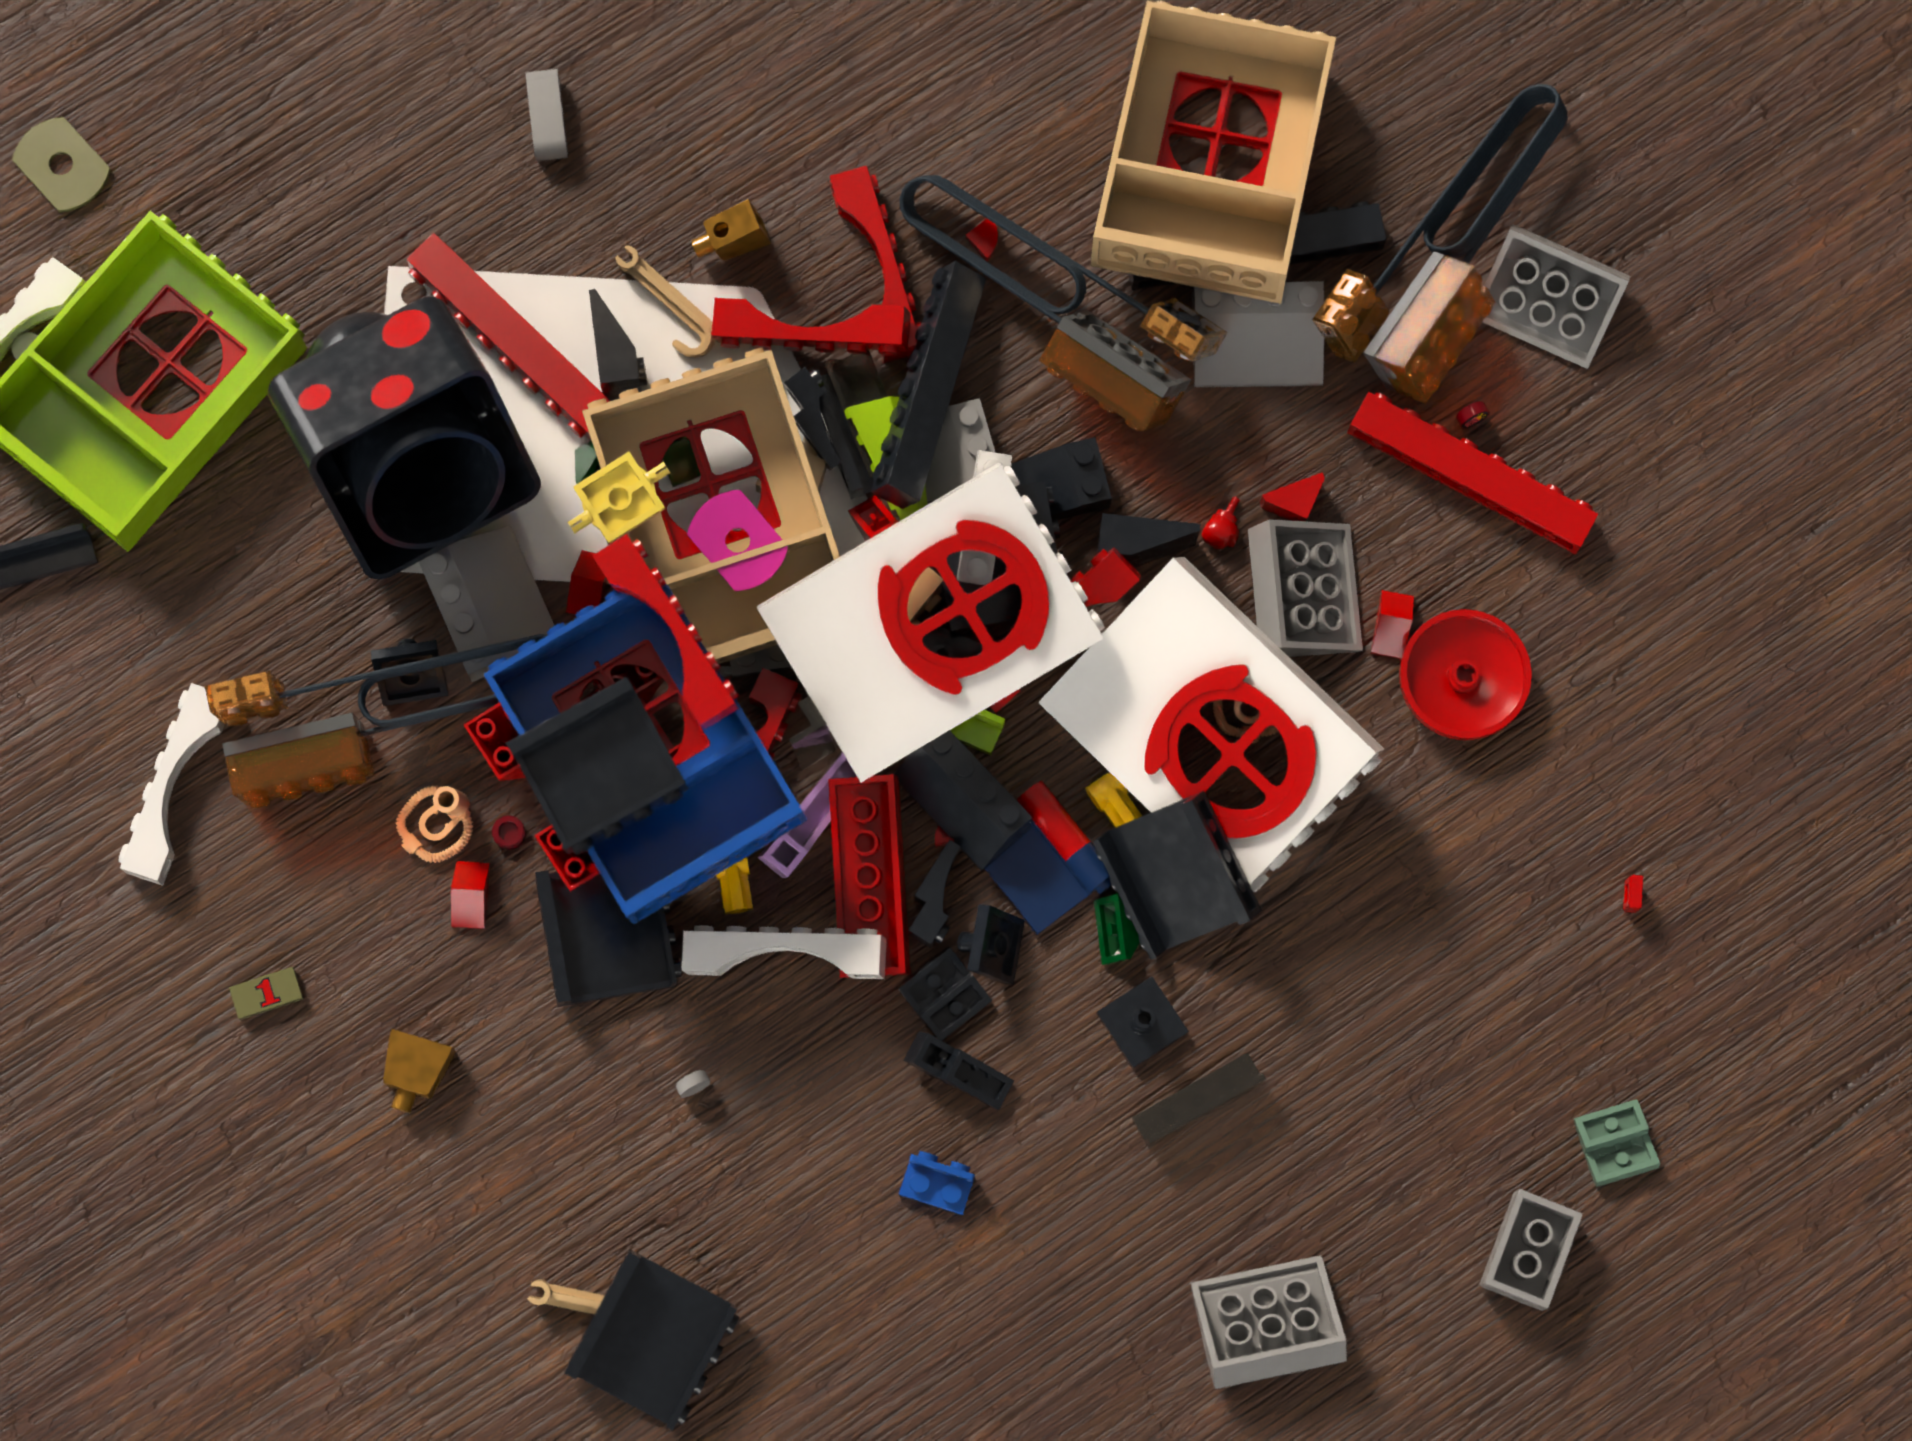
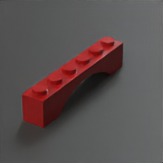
M867 166L831 175L830 188L839 216L851 223L865 236L875 251L881 265L885 283L882 305L905 306L910 313L915 312L916 307L911 293L906 294L903 287V282H907L903 264H896L893 254L898 252L893 233L887 234L885 223H889L885 205H878L875 195L880 193L875 174L870 176ZM912 313L910 316L908 351H898L897 355L881 354L884 363L910 356L914 351L917 341L915 334L921 323H914Z
M715 298L711 336L721 343L720 346L725 348H740V344H752V348L770 350L771 345L783 346V349L789 351H802L803 347H815V350L818 352L831 353L834 352V348H847L846 351L853 354H865L866 349L878 350V353L882 355H897L898 351H908L911 313L905 306L873 304L860 314L840 323L819 327H802L772 319L756 309L747 299Z
M625 534L592 555L615 591L630 595L647 604L663 618L672 630L683 659L684 686L682 697L702 729L706 730L737 710L738 707L734 702L739 697L729 680L721 682L716 674V671L721 668L712 653L709 651L705 655L698 646V643L702 641L701 636L692 623L686 626L679 615L685 611L674 595L668 598L661 587L667 583L656 567L650 570L646 565L644 559L649 555L640 541L637 539L632 542L629 536Z
M1113 547L1109 552L1102 549L1090 561L1093 567L1085 574L1079 571L1070 581L1071 583L1076 581L1080 584L1088 598L1083 603L1085 607L1099 603L1117 602L1140 580L1141 575ZM1021 688L989 707L997 713L1020 692Z

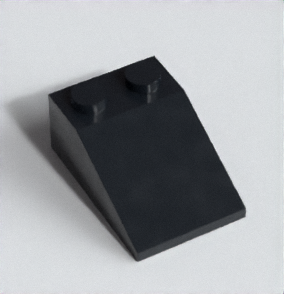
M596 289L589 290L602 393L611 401L620 399L619 394L630 389L637 388L638 392H642V386L648 385L644 357L637 358L635 346Z
M1096 437L1058 446L1014 462L1010 466L1020 482L1019 485L1045 481L1046 487H1052L1055 506L1049 507L1052 520H1061L1110 508L1112 497Z
M1102 513L1097 554L1102 549L1109 552L1115 547L1135 568L1196 546L1201 524Z

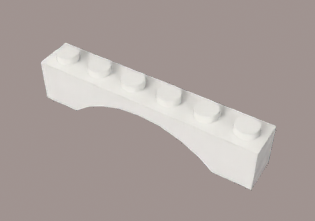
M53 257L48 263H43L35 272V279L29 287L23 288L17 294L14 300L15 304L10 311L0 316V362L19 334L28 332L36 325L54 318L85 284L84 279Z
M191 683L188 691H183L180 697L178 709H181L177 721H172L168 728L166 739L169 742L165 752L161 751L157 756L154 766L157 773L153 783L148 782L142 797L145 804L141 814L136 813L130 829L133 835L130 843L124 844L118 860L121 863L120 869L125 873L162 886L175 856L169 838L167 822L169 800L173 786L182 768L191 756L207 741L222 733L227 718L215 709L212 690Z
M699 925L694 926V931H684L682 971L688 975L721 976L733 966L751 957L768 952L794 951L823 958L840 968L852 979H885L886 939L882 935H877V930L858 929L857 934H844L845 930L840 928H825L824 933H812L810 928L795 927L792 928V933H779V928L759 927V932H746V927L728 926L726 927V932L714 931L712 926Z

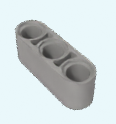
M558 69L526 72L536 161L568 158Z

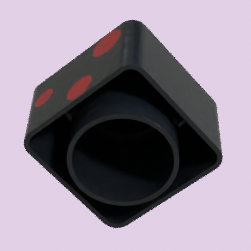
M427 296L419 298L389 315L378 312H360L334 321L314 340L306 359L278 373L269 384L268 398L364 573L372 579H386L527 504L535 498L540 490V477L493 379L446 303L437 297Z

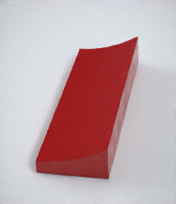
M894 774L875 775L863 782H860L858 777L828 779L837 928L844 929V934H857L858 929L877 930V935H882L886 939L885 976L911 974L899 777ZM839 968L840 978H850Z

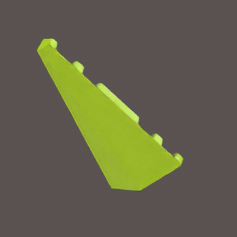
M889 396L850 406L844 410L846 418L852 419L859 433L856 437L859 445L865 446L872 460L870 465L872 472L880 463L883 453L881 445L889 433L891 427L890 416L897 407L899 397ZM926 483L920 501L905 509H901L887 501L891 511L896 510L900 520L928 505Z

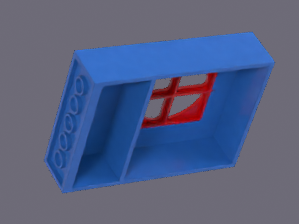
M667 584L661 587L668 598L673 596ZM614 590L605 597L606 601L595 608L593 605L585 607L576 614L577 619L567 625L562 622L553 626L546 632L548 636L540 641L531 640L521 645L517 649L519 653L508 660L506 657H502L488 666L489 671L483 675L519 736L580 703L583 691L593 680L601 681L604 688L614 684L615 681L611 676V672L617 666L634 665L643 667L656 673L667 682V692L645 704L644 708L650 717L672 703L681 705L684 717V733L679 750L672 759L688 789L683 791L684 796L670 805H666L663 802L652 808L654 813L638 822L635 819L622 825L624 829L610 838H605L603 835L592 841L594 846L587 850L623 913L635 924L808 821L737 700H734L738 707L737 710L706 730H703L682 697L684 686L683 659L672 630L663 618L647 604L630 595ZM685 613L679 615L686 626L691 624ZM699 642L698 646L705 655L708 652L703 643ZM719 670L716 671L721 682H725Z

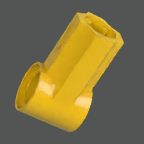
M1110 772L1085 787L1093 804L1100 812L1103 811L1114 828L1142 816L1129 798L1127 788Z
M747 857L716 875L717 880H720L725 914H738L753 910L748 880L750 871Z

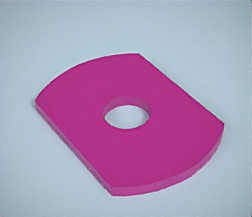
M741 490L721 493L704 503L694 515L687 532L688 537L710 563L782 540ZM733 529H742L750 537V544L743 552H732L726 546V536ZM788 546L726 565L716 570L734 591L749 590L768 581L777 572L785 559Z

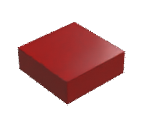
M1632 874L1625 880L1624 912L1636 913L1641 909L1643 875Z

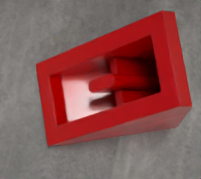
M1323 472L1263 494L1260 500L1262 509L1290 521L1306 522L1325 480Z
M876 495L848 510L850 517L865 542L898 523L897 519Z
M582 550L573 569L566 607L567 614L576 615L585 607L593 605L595 608L603 603L608 580L592 555L595 554L593 552Z
M1381 591L1370 654L1401 659L1407 645L1413 620L1414 596Z
M456 862L451 884V927L485 929L490 863Z

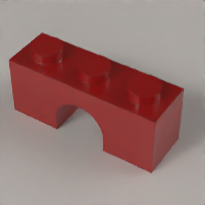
M762 668L749 699L750 704L763 709L768 716L766 724L755 732L771 759L774 760L775 753L771 752L776 740L782 742L789 724L785 723V720L790 711L796 712L802 695L798 693L799 683Z

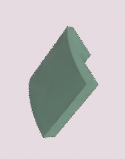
M1637 1099L1574 1118L1579 1141L1596 1187L1659 1168L1660 1161L1649 1137V1127Z

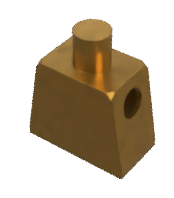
M749 199L705 220L703 223L707 234L691 240L698 258L716 252L722 261L771 244L762 218Z
M391 1029L383 1083L386 1086L397 1089L391 1107L411 1113L416 1095L431 1099L456 1051L454 1048Z

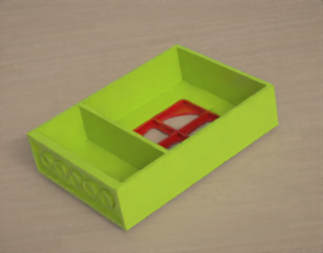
M152 211L148 212L0 378V448L127 552L131 550L268 394L271 380L278 373L291 367L307 350L303 340L305 335L299 329L300 325L287 313L281 316L274 309L275 304L262 293L257 297L249 289L251 285L237 273L232 277L225 270L226 265L214 254H210L207 257L200 250L202 246L189 234L183 237L176 230L177 226L167 216L162 214L158 217ZM185 312L196 316L198 319L197 324L171 352L162 350L141 333L140 330L145 322L162 314ZM209 330L216 332L219 336L223 352L221 369L217 380L212 385L204 384L181 364L183 357ZM129 341L138 344L159 362L158 368L132 396H126L121 391L117 375L121 351ZM170 374L176 375L200 396L196 404L177 413L158 415L148 413L142 408L144 401Z

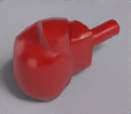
M1233 497L1226 510L1218 509L1207 522L1201 533V537L1206 544L1219 550L1227 546L1233 547L1236 544L1239 530L1236 526L1237 518L1233 515V512L1240 502L1239 498Z

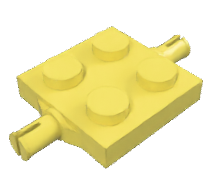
M627 452L573 486V489L582 501L584 512L568 521L569 526L572 527L571 529L576 534V532L592 523L602 532L609 544L665 509L656 494L654 483L671 474L669 469L662 462L646 472L638 466L631 453Z

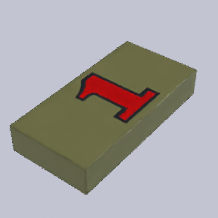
M294 967L229 987L239 1020L304 999Z

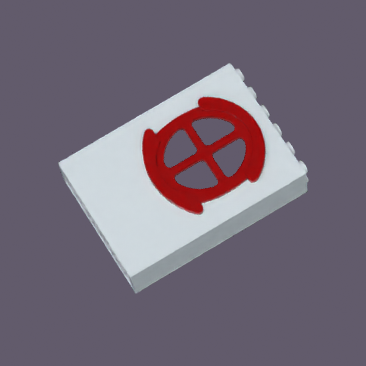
M995 464L757 606L759 613L860 782L865 781L1104 639L1100 632L1105 629L1102 621L1095 611H1088L1083 603L1088 600L1085 592L1078 582L1074 581L1071 583L1066 573L1071 571L1062 554L1059 552L1054 554L1049 546L1054 540L1045 525L1042 523L1040 525L1036 524L1032 516L1037 511L1028 496L1023 495L1021 497L1015 487L1020 482L1011 467L1007 466L1004 468L1002 464ZM959 551H983L1002 559L1007 566V570L1003 575L973 593H966L950 569L947 557ZM932 566L940 573L953 595L954 602L951 606L924 622L914 625L908 617L909 596L918 577L926 568ZM1017 584L1022 593V603L1018 619L1010 633L1002 641L995 642L976 613V605L1008 585ZM963 615L983 647L982 652L976 656L950 658L928 650L922 640L927 633L954 617Z
M1185 557L1172 558L1103 632L1102 636L1104 639L1089 647L1038 702L1150 812L1201 791L1207 793V790L1230 766L1238 767L1265 794V801L1258 807L1250 809H1231L1220 806L1210 800L1209 802L1253 892H1257L1267 882L1269 877L1266 873L1269 869L1275 871L1277 868L1279 869L1290 858L1292 854L1288 850L1292 845L1296 848L1312 835L1314 830L1311 828V825L1315 821L1319 824L1335 811L1337 806L1334 804V801L1338 797L1341 800L1348 797L1358 787L1360 783L1356 778L1361 773L1364 776L1368 773L1370 774L1383 760L1379 754L1384 748ZM1221 699L1241 701L1257 708L1260 717L1237 742L1230 743L1201 715V708L1206 703ZM1188 723L1193 724L1222 754L1220 760L1198 783H1192L1188 780L1179 757L1180 733ZM1270 725L1275 726L1279 730L1288 756L1286 777L1278 786L1273 785L1244 755L1245 750Z

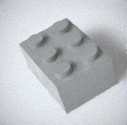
M1522 1189L1513 1192L1479 1286L1538 1310L1548 1309L1583 1214Z

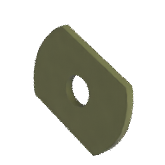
M64 117L44 121L30 129L18 143L12 158L17 167L59 213L78 209L91 202L104 188L111 171L110 167ZM60 154L68 155L73 160L72 169L64 175L54 174L50 169L52 159Z

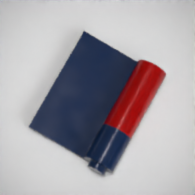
M1042 780L1026 790L1017 799V802L1032 816L1031 829L985 868L986 872L1036 935L1093 892L1097 891L1099 894H1102L1112 886L1110 875L1104 863L1097 857L1095 846Z

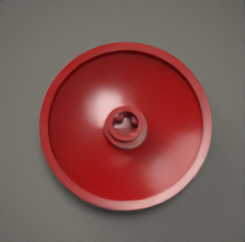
M1469 609L1444 612L1421 625L1407 643L1399 668L1401 692L1412 714L1431 731L1456 740L1485 738L1509 725L1523 708L1530 692L1532 679L1531 663L1527 650L1514 630L1493 615Z

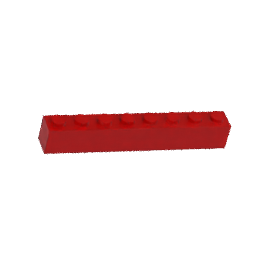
M433 233L406 259L410 271H408L410 277L420 286L425 283L433 291L430 294L432 297H437L444 301L455 312L453 316L463 328L467 330L471 327L478 334L476 339L486 350L490 351L493 348L501 355L499 361L508 371L513 373L516 370L524 377L522 383L534 395L537 392L547 399L544 402L553 414L565 416L570 421L567 424L575 435L579 438L586 436L591 440L582 411L588 409L587 404L604 398H606L607 403L611 401Z
M1368 391L1349 426L1348 434L1576 555L1598 516V513L1593 511V507L1582 500L1574 501L1564 496L1565 493L1560 488L1551 484L1543 485L1535 480L1536 477L1532 473L1523 469H1518L1517 471L1506 465L1507 462L1502 457L1496 454L1487 455L1479 451L1478 446L1472 441L1464 438L1459 440L1449 435V430L1444 426L1436 423L1431 425L1421 420V416L1417 412L1409 408L1402 410L1393 405L1392 400L1381 393H1375L1374 395Z

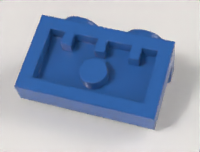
M919 1151L918 1156L911 1154L899 1195L963 1216L975 1178V1174L969 1173L971 1167L951 1161L950 1166L937 1162L938 1156Z

